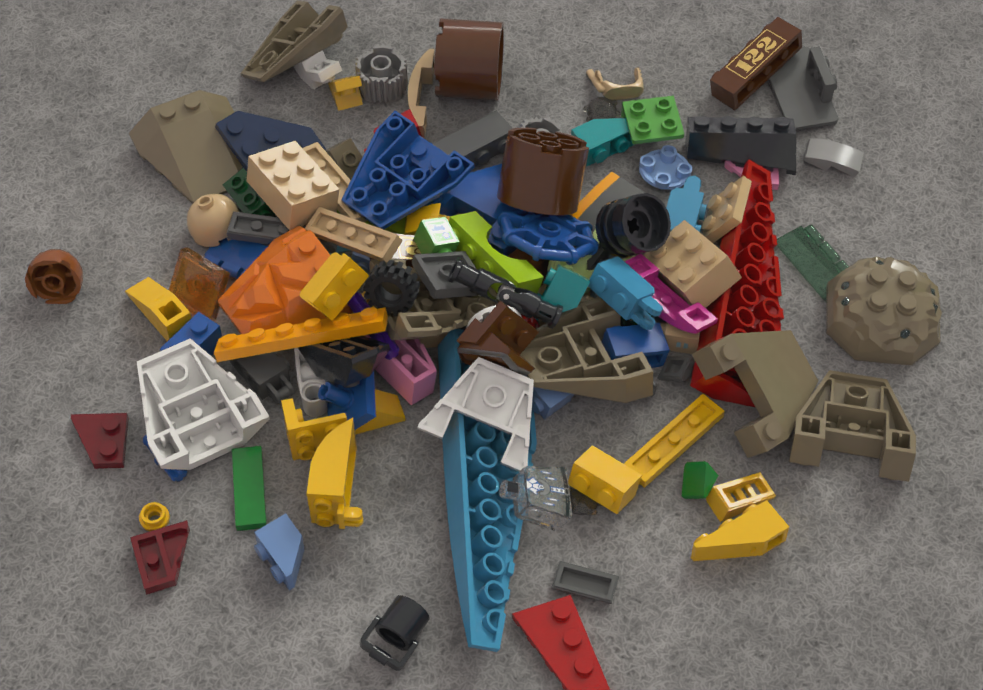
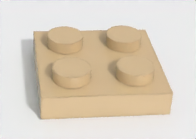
M742 176L734 183H729L724 191L718 195H713L708 202L707 208L709 211L707 218L702 224V229H704L702 235L712 243L742 223L752 183L745 176Z

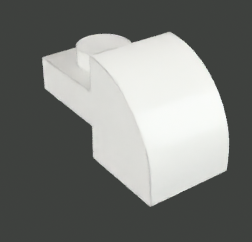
M323 50L294 65L300 78L314 90L334 80L335 75L342 71L339 61L326 59Z

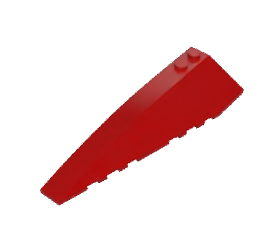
M750 159L746 161L741 177L745 176L752 181L742 223L722 237L719 248L728 255L742 278L706 307L718 320L716 324L700 332L697 351L733 333L781 331V320L784 319V315L778 299L782 296L779 259L774 254V248L777 246V237L772 232L775 215L770 208V203L773 201L771 172ZM695 361L691 387L713 399L755 407L734 367L705 380Z

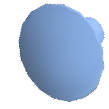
M665 145L662 149L650 151L640 158L639 173L651 186L664 190H673L684 185L687 177L692 174V166L686 158L677 153L674 146Z

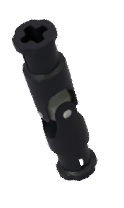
M459 257L453 264L448 276L449 282L453 283L456 281L470 288L471 292L497 304L502 301L505 305L515 308L522 316L529 319L533 317L546 323L550 329L556 326L561 317L562 305L558 304L555 306L544 301L540 295L528 289L517 288L512 282L483 268L476 269L463 263V259ZM501 283L502 285L498 287L497 297L488 292V288L492 284Z

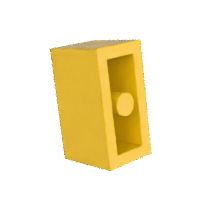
M592 445L573 463L568 485L615 514H618L635 497L642 475Z

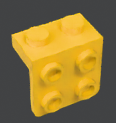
M334 252L302 289L300 297L333 321L357 290L360 289L369 275L346 254L343 253L341 256Z

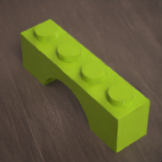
M476 211L450 216L449 224L459 240L456 252L465 251L476 269L483 268L512 282L517 288L528 289L536 294L538 293L544 276L527 260L510 258L496 251L488 242L492 226ZM494 283L491 287L498 293V287L502 284Z

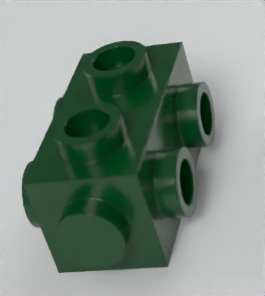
M244 168L222 184L243 213L277 217L247 182V171Z

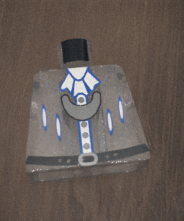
M526 466L521 469L512 481L503 480L500 485V497L513 500L514 515L518 519L553 531H559L572 518L567 467Z

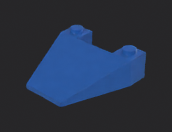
M502 164L469 173L458 186L424 205L441 203L439 214L454 216L458 212L464 214L476 211L492 226L488 242L496 251L508 256L518 249L514 246H507L502 241L503 232L502 228L498 225V217L502 212H511L517 209L501 202L497 198Z

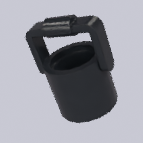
M398 595L382 617L377 615L362 635L359 645L369 653L371 658L383 666L388 665L392 669L399 671L405 666L419 645L416 639L430 620L429 614L416 601L409 597ZM374 629L384 641L402 651H407L400 662L392 658L383 649L366 641Z

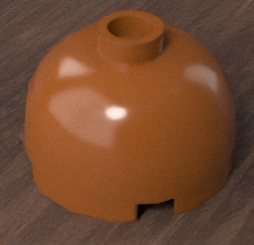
M50 249L39 253L30 262L25 276L26 287L36 299L37 296L42 299H49L45 301L46 304H67L72 302L80 292L83 283V270L76 257L69 252L61 249Z

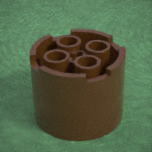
M440 18L439 27H442L443 31L436 37L434 75L440 86H435L436 97L498 101L503 68V22Z
M536 128L510 129L506 139L497 198L509 206L533 213L546 215H569L576 213L589 153V147H586L587 142L578 137L557 131L553 134L544 131L536 132Z

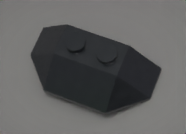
M357 336L298 347V349L317 377L339 384L344 388L357 386L360 384V380L369 377L390 351V345L366 336Z

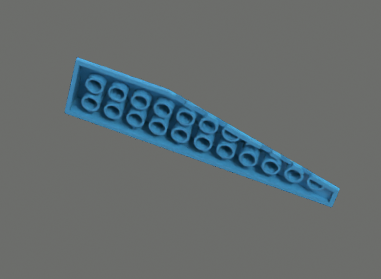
M451 330L438 344L440 399L448 393L457 380L471 366L462 363L457 352L460 343L456 340L465 330ZM533 410L531 411L527 469L529 470L525 474L500 464L512 435L454 412L442 439L451 551L468 647L493 652L500 650L506 617L504 613L505 603L509 600V581L514 573L515 563H513L514 554L518 551L525 512L523 504L524 499L528 496L526 479L528 480L530 472L532 473V454L535 453L537 446ZM506 480L518 483V493L507 491L508 484Z

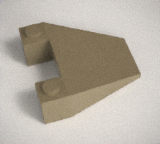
M600 297L584 301L577 308L561 314L558 323L553 329L548 328L547 324L537 328L536 330L539 333L520 354L535 368L531 374L527 375L528 378L534 380L533 387L622 403L653 395V370L643 352L614 360L610 359L601 341L606 328L621 326V316Z
M791 330L733 333L708 344L692 354L705 380L734 367L759 412V417L734 432L747 458L767 452L789 438L795 426L796 416L808 401L818 383L816 375Z
M829 370L796 416L789 462L819 467L823 449L879 458V477L909 482L916 456V435L887 379Z

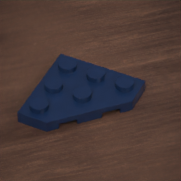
M236 111L215 125L216 130L246 171L248 168V156L296 141L302 148L318 142L326 150L310 127L251 113Z

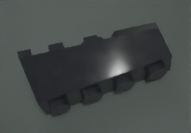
M731 116L687 118L685 139L687 159L719 164L724 160H728L738 167H744L746 161L750 159L768 171L773 172L774 168L786 169V174L796 175V129L793 118H760L755 116L750 118H734Z

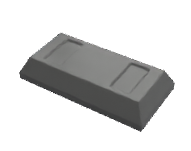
M559 561L551 589L612 604L619 576Z

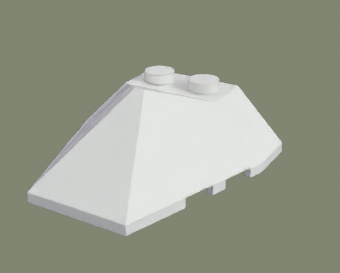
M191 339L137 361L148 446L161 469H194L231 452L232 449L244 446L269 420V415L256 393L250 388L247 390L236 380V377L231 372L227 373L216 363L212 356Z

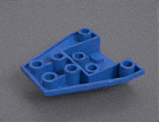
M394 111L377 128L341 200L370 223L384 230L458 186L473 170L475 164L455 150L450 155L446 154L421 137L412 121Z

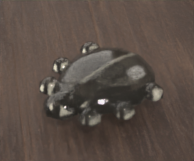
M597 97L591 100L588 105L583 107V110L588 115L586 121L619 117L621 113L616 108L618 101L610 100L606 97Z
M568 488L570 492V512L578 515H597L598 511L596 509L598 506H602L601 504L576 489ZM562 496L559 501L566 507V498Z

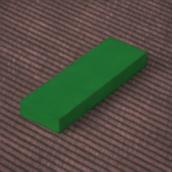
M262 447L232 449L236 530L260 529L267 525Z

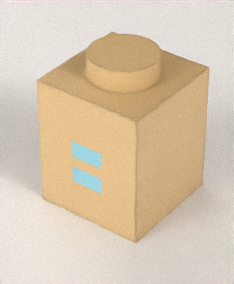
M661 322L670 351L693 354L697 351L700 332L697 334L685 332L669 323Z

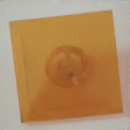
M186 247L180 249L169 291L175 294L192 314L196 315L200 312L212 321H215L220 308L217 300L225 292L230 273Z

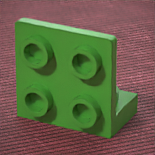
M674 96L622 102L621 118H626L632 144L684 138V130Z

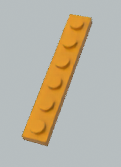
M370 307L358 313H339L333 321L329 318H311L304 323L294 325L284 323L276 328L267 330L258 328L246 334H227L218 339L214 355L217 362L384 332L386 331L388 315L385 307L379 309Z

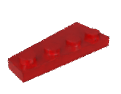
M571 595L512 613L514 622L518 627L520 626L533 648H536L544 659L549 670L561 682L564 690H610Z

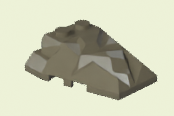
M371 259L369 264L370 272L381 261ZM391 259V260H394V265H397L398 262L400 261V262H403V263H404L403 266H402V268H404V269L407 268V267H406V260H403V259ZM412 268L410 274L416 273L418 276L416 281L420 282L419 293L411 309H408L407 313L401 312L398 313V316L394 317L393 312H391L390 316H388L386 331L391 340L400 341L436 336L467 326L469 320L476 313L485 308L495 306L497 303L479 295L433 299L416 270ZM382 282L383 288L389 293L396 295L402 293L395 284ZM490 286L488 292L497 297L495 290Z

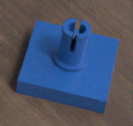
M374 371L369 377L360 380V384L354 387L344 388L336 383L332 385L330 382L321 385L318 397L328 402V416L346 413L347 420L353 418L355 430L375 418Z

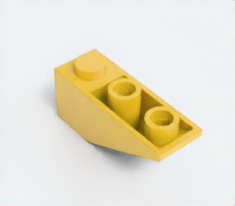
M150 277L125 290L128 297L166 341L171 339L191 319L189 310L175 294Z
M767 500L759 505L753 504L746 508L742 515L736 519L724 521L718 527V530L709 535L705 533L699 536L693 543L691 559L693 561L761 556L786 541L789 526Z

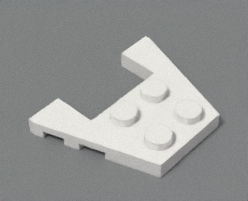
M478 357L448 393L439 400L430 413L421 420L417 429L443 439L453 413L463 414L512 435L500 464L525 474L528 467L534 380Z

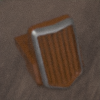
M500 301L482 323L476 318L470 323L456 340L460 343L457 352L461 362L472 365L480 357L518 374L528 375L535 368L520 354L536 337L539 331Z

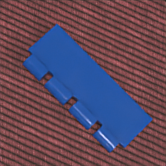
M226 237L219 241L220 245L210 247L206 251L202 265L238 279L268 246L231 239L228 241Z

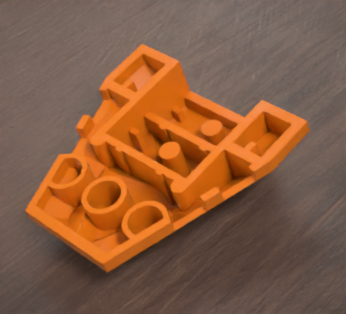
M297 226L274 239L217 300L218 304L240 334H246L258 328L264 330L272 329L284 323H291L292 325L304 323L311 318L326 319L328 317L300 297V292L329 258L330 254L311 230L306 231L303 227ZM346 304L340 313L351 314L353 311Z

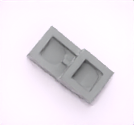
M810 138L807 142L803 160L825 171L832 166L855 177L860 172L864 152L838 142Z

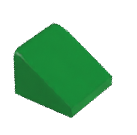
M706 461L686 462L681 496L684 499H706L719 475Z

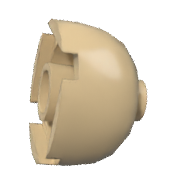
M208 194L201 196L190 206L187 213V226L191 236L198 245L215 247L220 245V240L227 237V230L233 212H240L230 198L222 194Z

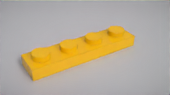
M700 395L631 456L624 465L642 475L639 484L645 488L724 417L725 411L706 395Z

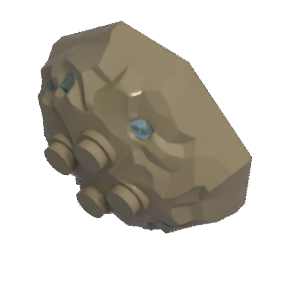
M877 256L859 259L828 281L826 286V333L854 360L913 365L941 342L940 319L942 311L940 309L938 286L928 278L927 273L920 272L909 261L897 260L892 257L884 259Z

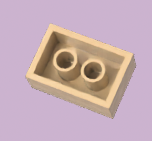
M296 141L248 156L247 182L289 230L297 226L307 225L318 207L337 212L339 188Z
M685 220L672 229L666 243L662 247L643 254L644 257L660 269L658 278L690 306L699 302L706 308L742 278L728 255Z

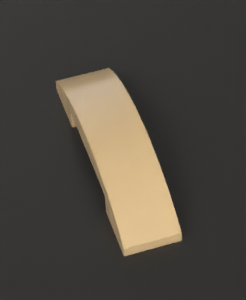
M434 49L427 50L419 59L412 71L408 85V107L424 139L427 127L426 106H419L422 84H433Z

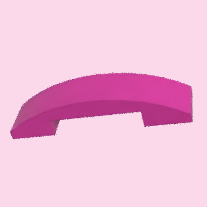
M642 254L624 261L654 287L655 293L653 298L663 306V311L659 316L661 319L682 331L694 334L717 323L718 318L699 302L690 306L658 278L660 269Z

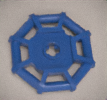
M515 209L511 212H502L498 217V225L502 228L503 232L502 241L507 246H514L532 256L534 261L544 259L562 261L568 265H574L579 259L587 255H594L599 248V244L594 239L592 233L593 226L588 221H580L571 215H546Z

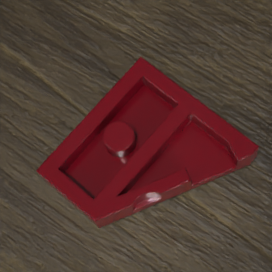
M71 414L72 423L94 469L124 468L129 422L128 414Z
M187 520L130 537L146 595L177 585L190 532Z

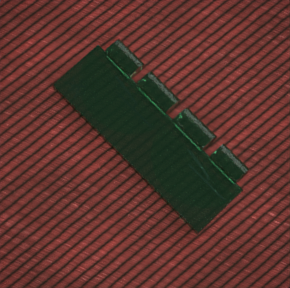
M813 225L805 228L800 226L777 238L778 248L826 302V286L828 281L848 268L847 263L844 260L839 261L840 255L827 241L823 242L824 237ZM849 282L842 283L841 288L843 290L847 289ZM844 298L841 304L846 306L850 301L849 298Z

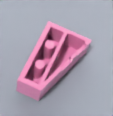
M419 339L394 340L400 349L399 355L391 360H387L384 357L375 370L412 406L434 392L437 370L424 344H421Z

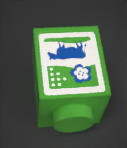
M446 217L421 220L413 238L421 254L455 252L459 244V240Z

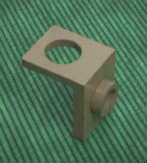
M349 138L329 148L326 152L351 180L362 156L352 139Z

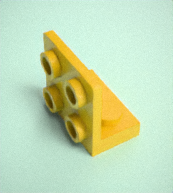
M293 398L281 400L286 433L293 460L312 459L317 447L326 435L338 425L347 421L346 413L304 421L301 408L295 409Z

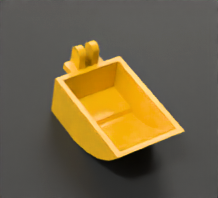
M353 418L338 425L327 434L317 447L311 460L306 495L311 523H316L322 527H331L334 524H339V529H345L346 526L359 527L364 523L362 509L350 507L357 452Z

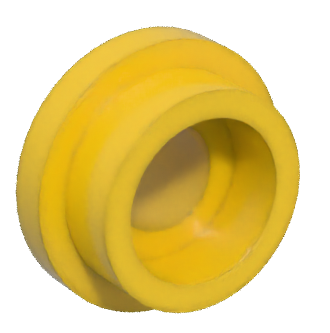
M157 502L146 504L139 514V522L147 531L166 527L170 520L168 509ZM152 516H160L157 520L150 521Z

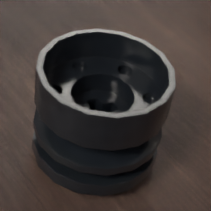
M648 193L636 194L608 202L599 211L595 225L597 239L602 248L610 255L619 256L620 258L658 250L666 243L671 228L669 212L664 203L656 196Z

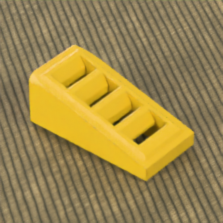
M761 472L713 486L706 501L718 520L722 522L743 513L746 508L753 504L759 505L766 500L774 499L776 495ZM754 483L761 494L757 495L751 484ZM741 489H744V490H745V492L747 493V495L749 496V498H747V497L745 496V494L743 493V491H742ZM732 493L737 499V502H735V500L731 496Z

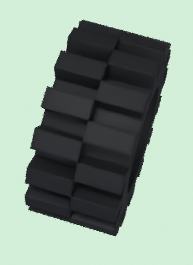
M389 260L386 265L385 261H381L379 265L376 264L365 281L363 291H366L364 298L365 300L370 299L368 303L370 307L374 305L377 306L376 309L385 307L388 316H390L391 312H393L394 317L398 316V313L401 312L407 313L408 309H411L419 293L420 282L416 281L418 278L417 274H410L412 268L409 266L406 269L402 268L403 262L399 261L397 265H394V260ZM382 282L395 284L402 293L398 295L389 293L383 288Z

